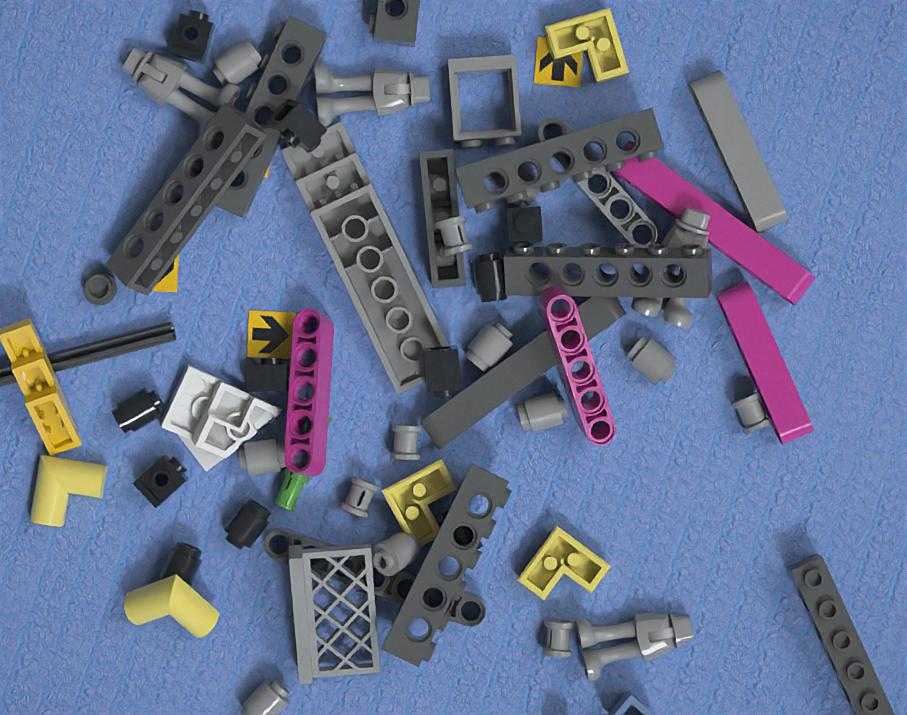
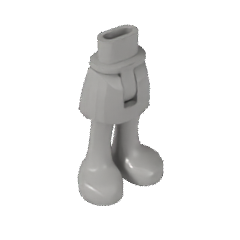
M136 47L132 50L122 67V71L131 75L133 82L138 84L160 106L169 103L196 120L200 126L199 136L213 119L216 112L210 111L181 93L179 88L181 87L208 101L218 110L224 102L234 107L241 90L235 84H227L223 89L209 86L186 72V64L166 56L156 55L151 51L146 54Z
M315 64L317 95L339 91H372L371 95L350 98L317 97L318 121L323 126L330 125L334 117L347 112L376 111L378 116L402 111L410 106L414 108L415 103L430 102L428 75L413 76V72H409L408 75L407 72L395 69L375 68L374 74L338 76L332 74L326 64Z
M685 206L681 219L675 220V225L667 233L661 244L668 245V248H682L686 244H700L702 248H708L710 230L707 229V225L711 215ZM677 264L668 265L671 273H673ZM681 267L679 269L678 275L684 274V271ZM634 297L631 308L641 314L656 317L659 315L663 298ZM670 298L662 314L663 319L673 325L689 328L693 321V316L687 308V298Z
M673 613L635 614L633 621L611 626L591 625L590 621L585 618L575 620L578 643L581 649L591 647L603 641L635 637L634 641L604 649L581 651V658L588 682L599 679L602 667L608 663L641 656L646 662L668 653L675 647L676 649L680 648V643L694 640L689 614L676 617Z

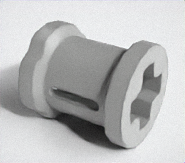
M464 215L435 223L436 228L441 230L445 245L444 256L473 249L472 244L468 243L463 223L466 221Z
M759 392L752 393L731 403L732 408L737 409L745 426L743 429L745 435L772 423L770 418H766L759 403Z
M392 425L391 430L395 432L394 452L390 453V459L420 460V455L417 453V439L422 426Z
M352 476L350 481L353 484L346 501L341 502L340 508L355 515L368 518V506L374 492H378L379 486Z
M560 619L544 620V625L547 627L546 647L542 650L543 655L571 657L572 651L569 649L570 631L574 628L575 622Z

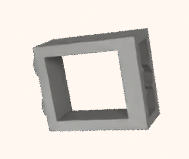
M516 54L448 59L454 143H461V148L481 147V141L494 140L495 146L514 145V139L521 138ZM507 72L511 129L462 132L458 76Z

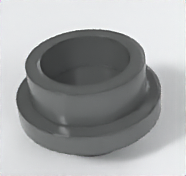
M94 272L85 279L83 293L90 303L105 305L110 303L116 296L117 284L108 273Z

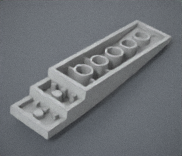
M340 121L326 128L327 132L321 137L320 145L312 152L307 153L298 146L296 148L288 146L282 149L281 153L396 393L399 395L425 382L423 348L449 345L352 142Z

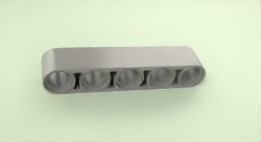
M721 70L689 83L692 97L753 230L758 234L788 220L782 201Z
M551 117L545 119L539 125L537 140L538 142L546 141L543 136V130L549 125L557 126L561 130L562 135L573 131L561 119ZM584 146L583 154L585 158L589 161H598L588 148ZM563 153L554 154L551 158L563 171L567 170L569 165L565 161L566 155ZM605 168L592 171L593 176H601L606 182L605 191L596 194L590 191L588 179L574 183L626 243L633 244L634 248H648L649 245L656 242L658 233L653 222L609 173H606ZM622 201L627 205L628 214L625 218L617 219L610 213L612 202ZM644 226L649 230L650 240L648 243L641 245L634 241L632 232L635 227Z

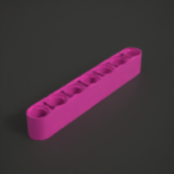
M629 140L622 150H632L635 143ZM636 157L624 161L625 168L613 171L617 176L675 219H681L685 206L709 213L711 217L707 225V229L710 230L708 243L789 303L796 306L815 280V277L809 271L658 159L654 158L639 163Z

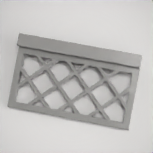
M371 544L303 549L302 545L289 546V567L299 684L313 683V678L380 673ZM365 555V565L357 574L343 565L350 556ZM325 558L333 566L321 577L311 569L310 559ZM338 569L351 578L341 591L327 582ZM365 573L367 583L361 579L365 575ZM312 578L317 581V583L313 587ZM356 583L368 593V596L359 605L345 596ZM322 586L335 595L334 599L325 608L313 600V595ZM340 600L354 610L343 622L330 613ZM367 605L369 606V614L364 611ZM314 609L320 613L316 618ZM358 615L370 623V627L361 637L348 627ZM324 618H327L338 627L328 639L316 631V626ZM342 632H345L356 641L346 653L332 644ZM370 636H371V644H369V643L366 641ZM317 640L322 644L318 649ZM360 646H363L372 654L373 663L358 664L350 657ZM327 648L340 658L334 666L319 667L318 658Z

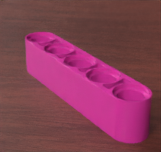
M748 281L716 294L720 309L754 386L760 394L761 402L772 421L771 424L780 443L784 445L812 433L814 430L809 416Z
M547 287L539 296V308L578 426L591 443L598 446L606 445L615 437L616 426L574 300L561 287ZM564 299L563 306L559 310L551 311V305L554 301ZM574 330L570 340L561 342L564 332ZM584 361L580 370L571 372L572 365L575 362ZM587 391L594 392L590 400L581 402L584 393ZM603 421V425L599 430L591 431L594 423Z
M307 308L298 312L293 322L284 461L287 469L291 472L312 478L321 474L326 463L334 324L328 316L314 309ZM318 320L316 330L310 333L312 322ZM315 353V362L308 367V358L311 354ZM313 386V395L310 399L306 400V391L309 387ZM310 419L311 428L304 434V424ZM306 453H308L309 461L307 465L302 468V457Z

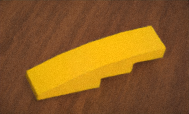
M27 318L0 328V341L11 361V370L24 394L25 405L50 456L81 446L82 441L72 414L31 319Z

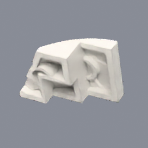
M187 364L159 425L166 430L192 440L194 445L227 458L239 448L242 442L249 440L258 433L257 430L273 417L276 418L280 415L282 409L250 392H246L244 389Z

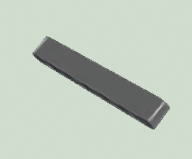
M590 297L577 307L588 341L626 314V311L616 297ZM547 329L419 422L438 449L448 444L558 364ZM574 330L564 332L561 342L570 340Z
M282 527L275 528L269 532L264 539L263 545L269 557L289 564V548L282 553L275 551L271 546V539L274 535H283L288 539L289 546L302 545L303 549L310 545L317 548L339 547ZM365 555L349 557L353 564L352 572L357 574L365 565ZM321 558L317 563H311V569L321 576L333 566L325 558ZM402 569L392 576L385 575V580L382 584L374 585V594L403 604L406 596L399 593L397 586L404 579L414 581L417 574ZM337 571L329 578L344 584L351 580L347 575L340 574ZM365 573V575L361 579L367 583ZM357 583L353 586V587H355V588L364 590V589H363L361 586H359ZM435 587L428 588L423 594L425 602L432 605L429 596L432 592L440 589ZM463 590L458 601L452 598L446 610L452 613L450 621L469 627L479 625L486 615V607L482 598ZM469 601L476 602L481 609L479 615L472 619L464 617L461 613L463 604Z

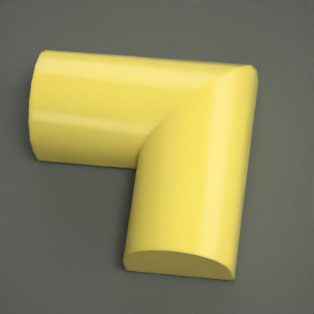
M610 8L545 26L547 44L554 60L587 50L596 83L617 79L629 73Z
M41 454L30 522L49 526H64L69 493L102 499L108 465Z
M440 459L383 489L382 492L403 532L413 534L421 547L434 540L440 529L428 504L451 493L457 487L443 460Z
M556 526L519 575L517 581L543 600H545L563 574H566L592 593L611 565Z
M177 574L126 593L124 600L125 613L133 624L143 625L170 615L196 638L207 635L216 625L220 614Z

